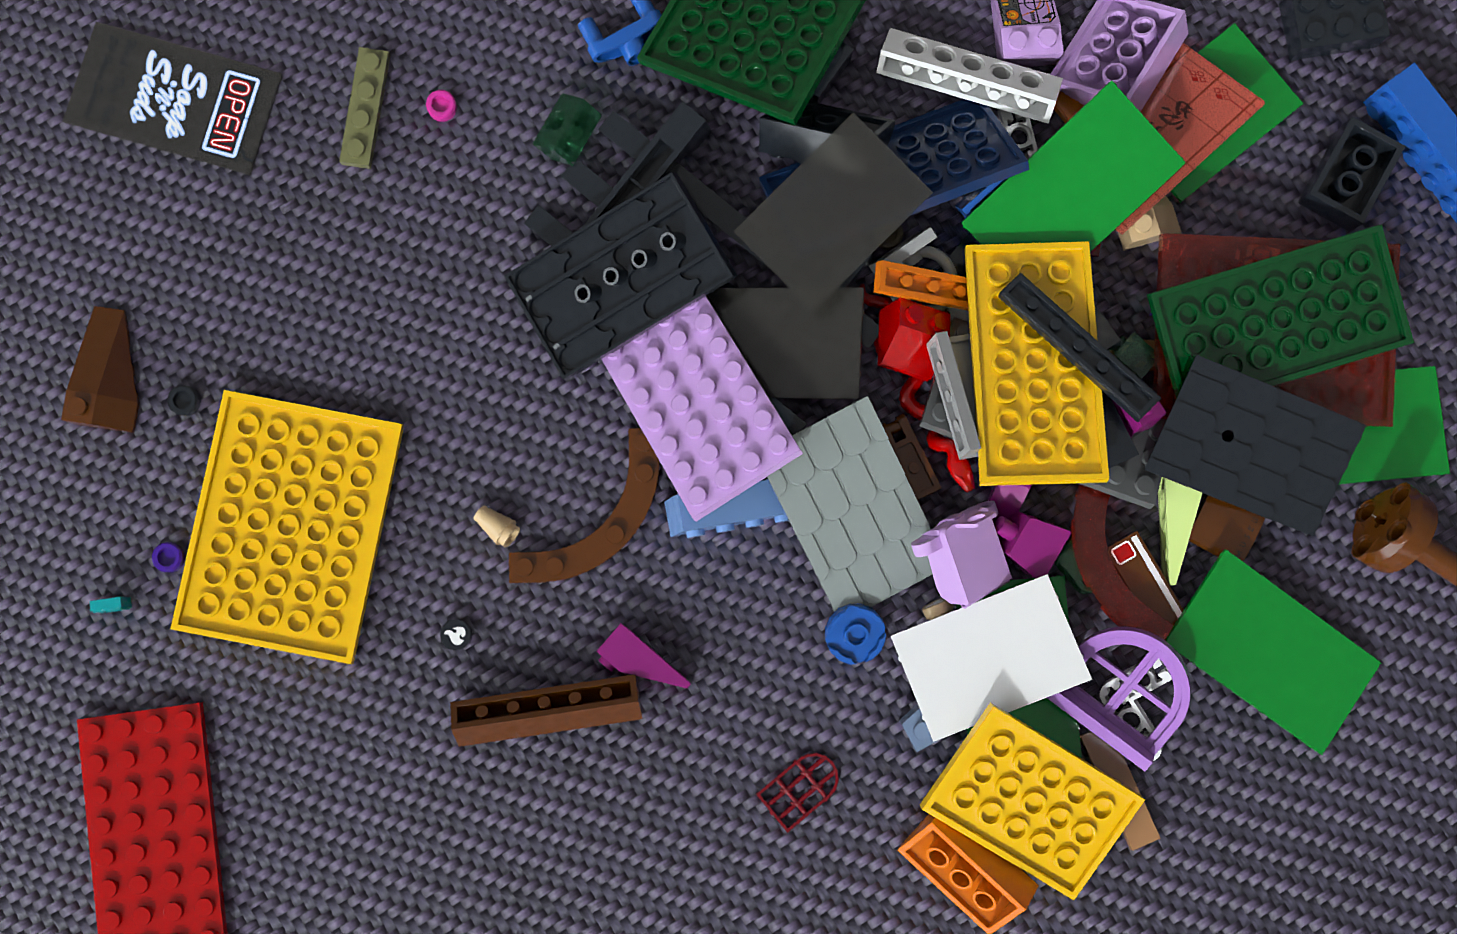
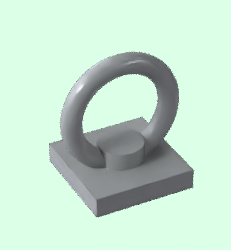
M931 227L916 232L869 265L875 274L876 262L884 260L913 266L924 257L936 261L942 267L944 273L957 275L953 262L944 252L935 247L926 246L937 238ZM890 296L893 302L899 298ZM935 304L927 305L940 311H944L947 308Z

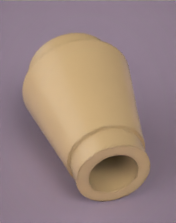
M485 505L474 516V520L496 545L501 544L504 547H508L520 532V528L516 525L515 520Z

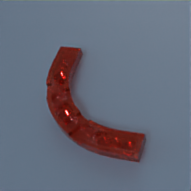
M1079 484L1075 495L1076 503L1074 518L1071 520L1074 555L1087 588H1091L1095 597L1102 605L1100 608L1117 626L1143 629L1165 640L1174 625L1138 600L1124 584L1111 560L1105 536L1106 510L1111 495Z

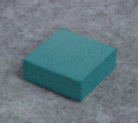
M114 597L89 601L90 612L109 613L130 610L132 608L131 597Z

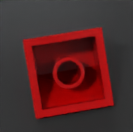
M901 297L879 310L877 366L925 381L931 380L934 370L926 344L935 333L947 331L950 337V314Z

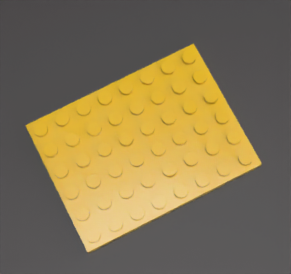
M224 390L170 629L354 664L404 425Z

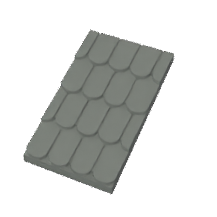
M866 396L792 435L803 454L770 474L767 478L834 612L848 604L861 603L872 607L932 575L928 555L915 557L911 546L914 540L920 538L931 528L869 397Z

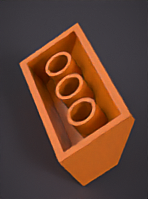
M930 814L925 817L898 848V851L987 934L994 933L1024 912L1039 887L1022 869Z

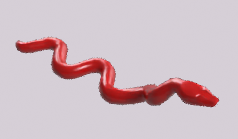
M864 284L858 287V300L867 306L883 309L893 302L889 297L868 294ZM877 338V339L875 340V342H874V345H875L876 352L878 353V338ZM910 376L901 388L899 401L901 407L908 414L921 421L925 405L919 403L914 395L925 380ZM929 430L926 437L929 448L938 452H946L948 456L947 467L954 480L965 492L974 490V476L969 459L959 460L953 439Z

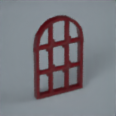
M808 753L795 759L790 766L758 791L756 795L768 808L769 813L776 818L788 833L822 803L829 800L838 785V770L833 761L827 756L819 753ZM807 757H821L808 769L800 762ZM827 760L832 765L833 770L817 783L811 775L813 774L812 771ZM797 765L802 771L800 772L801 775L786 786L780 778ZM835 775L834 786L826 794L822 789L824 787L823 784ZM807 777L813 784L810 786L812 788L797 799L791 792L793 791L792 788ZM777 782L781 787L780 792L770 801L766 802L761 794ZM818 790L823 798L806 811L802 806L804 804L803 801ZM784 794H787L793 802L781 814L777 815L770 806ZM798 807L803 815L787 828L781 819Z

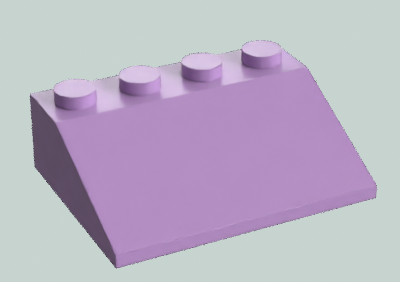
M1097 0L1050 75L1063 78L1060 91L1083 105L1089 102L1112 80L1141 112L1189 34L1185 10L1148 0Z

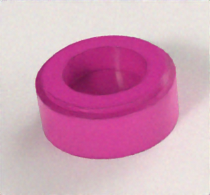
M436 90L428 96L426 108L434 120L445 122L452 119L456 114L457 103L450 92Z

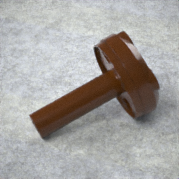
M1403 482L1396 487L1381 492L1373 499L1364 501L1359 506L1355 514L1356 523L1353 529V546L1351 550L1353 557L1370 568L1383 573L1397 572L1417 560L1457 587V553L1433 538L1438 524V510L1434 502L1427 495L1409 483Z

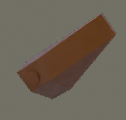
M94 306L66 390L61 417L62 421L75 425L135 432L140 402L135 389V369L131 362V342L125 310Z

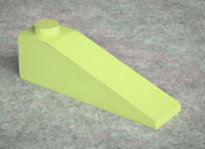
M1162 477L1158 490L1161 572L1169 586L1176 585L1202 492Z

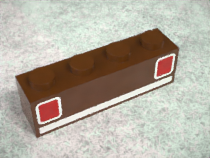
M1138 531L1130 532L1100 549L1099 552L1102 555L1100 562L1108 574L1112 573L1118 582L1115 587L1121 598L1128 600L1132 606L1131 615L1139 627L1143 626L1146 631L1165 639L1184 609Z

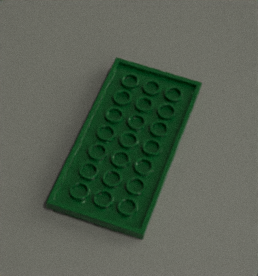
M1382 224L1147 294L1175 397H1177L1196 355L1275 386L1414 343Z

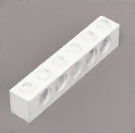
M890 28L881 49L876 73L1048 124L1063 80L1061 77Z

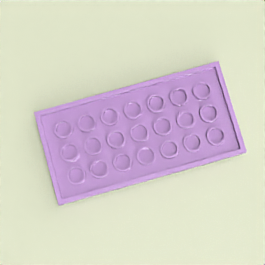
M707 296L692 303L666 321L657 324L614 353H610L602 358L604 365L692 519L696 522L803 454Z

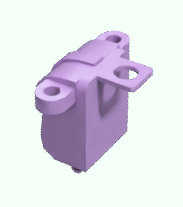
M995 501L982 502L960 513L953 514L940 521L936 527L925 532L920 538L911 543L915 557L928 555L936 588L940 596L950 604H960L962 608L966 609L1012 579L992 520L999 514Z

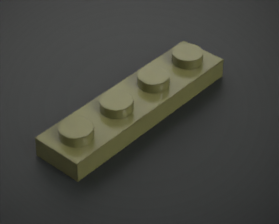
M359 47L339 160L342 165L367 169L372 167L391 57L389 51Z

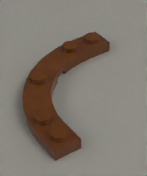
M641 428L628 429L629 468L623 494L609 518L588 537L565 548L543 552L509 553V583H544L573 578L602 565L627 545L646 518L656 493L659 478L660 461Z

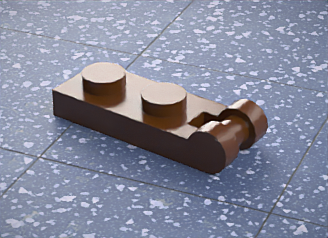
M904 413L896 416L893 422L888 424L882 423L889 438L888 440L917 500L941 489L942 487ZM901 431L905 439L895 443L892 435Z

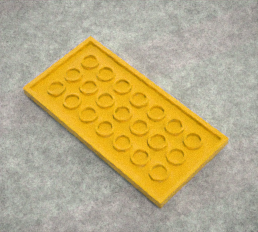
M1089 241L966 245L965 266L975 421L981 449L978 451L980 486L1108 482L1109 468L1102 390L998 298L999 293L1021 272L1097 340Z

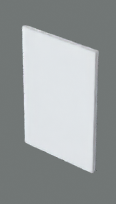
M1048 574L975 602L966 609L960 608L891 635L899 656L898 660L902 663L921 710L922 719L927 725L933 742L973 727L990 702L1008 713L1092 680L1083 659L1084 656L1079 650Z

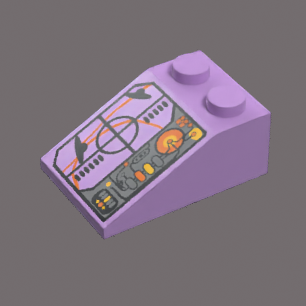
M991 0L997 59L1023 67L1056 65L1064 52L1061 25L1054 0Z

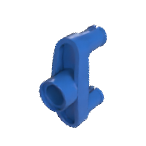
M631 0L641 19L606 38L603 37L592 17L585 18L578 24V28L589 46L587 51L594 62H606L623 56L629 66L639 64L637 56L662 15L660 10L655 9L651 0Z

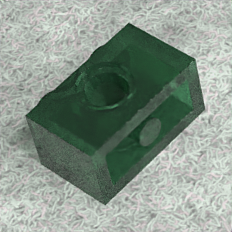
M562 93L532 144L551 160L573 166L602 114L585 99Z

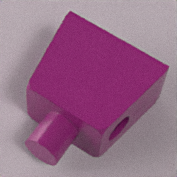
M1020 511L1013 515L1011 521L1004 516H1000L994 522L997 535L1001 536L999 541L1004 556L1025 574L1034 579L1048 574L1072 533L1052 522Z

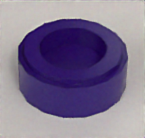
M161 543L152 553L153 565L162 572L172 573L178 571L185 562V552L176 543Z

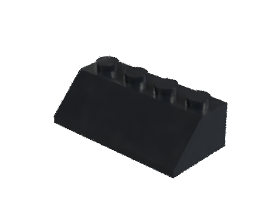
M809 101L796 125L768 114H764L759 118V152L768 153L774 158L794 159L800 164L824 166L829 171L841 170L849 172L855 177H868L882 163L895 127V120Z

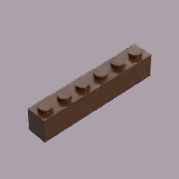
M635 674L450 702L451 730L459 747L643 719L640 692Z

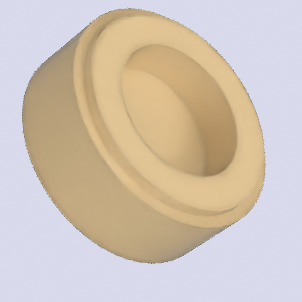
M940 598L925 605L922 611L926 619L932 620L952 611L954 605Z

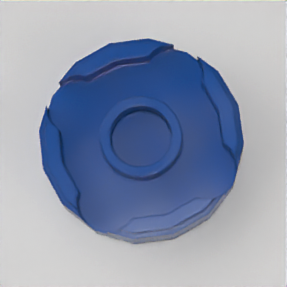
M861 603L848 604L838 608L829 617L825 626V641L830 652L839 661L850 665L863 661L868 662L876 657L886 641L885 624L881 616L872 607Z

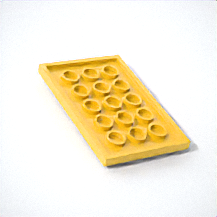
M990 702L920 803V807L923 811L1072 900H1075L1145 799L1139 793Z

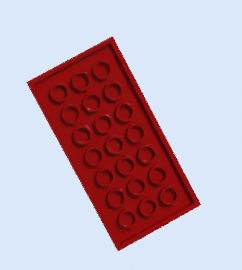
M203 702L77 719L98 934H228Z

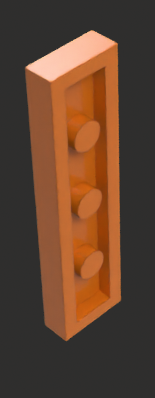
M884 260L876 262L873 293L968 311L966 277Z

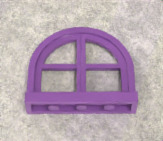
M1134 627L1107 628L1092 634L1078 645L1081 654L1084 656L1085 663L1092 657L1124 681L1105 705L1101 704L1079 686H1074L1046 698L1143 771H1146L1153 763L1156 753L1178 729L1186 716L1191 697L1189 673L1177 651L1161 637ZM1126 644L1141 647L1149 652L1128 675L1099 654L1098 651L1112 645ZM1158 658L1168 669L1173 681L1174 698L1171 706L1139 683ZM1133 689L1167 713L1148 737L1114 713Z

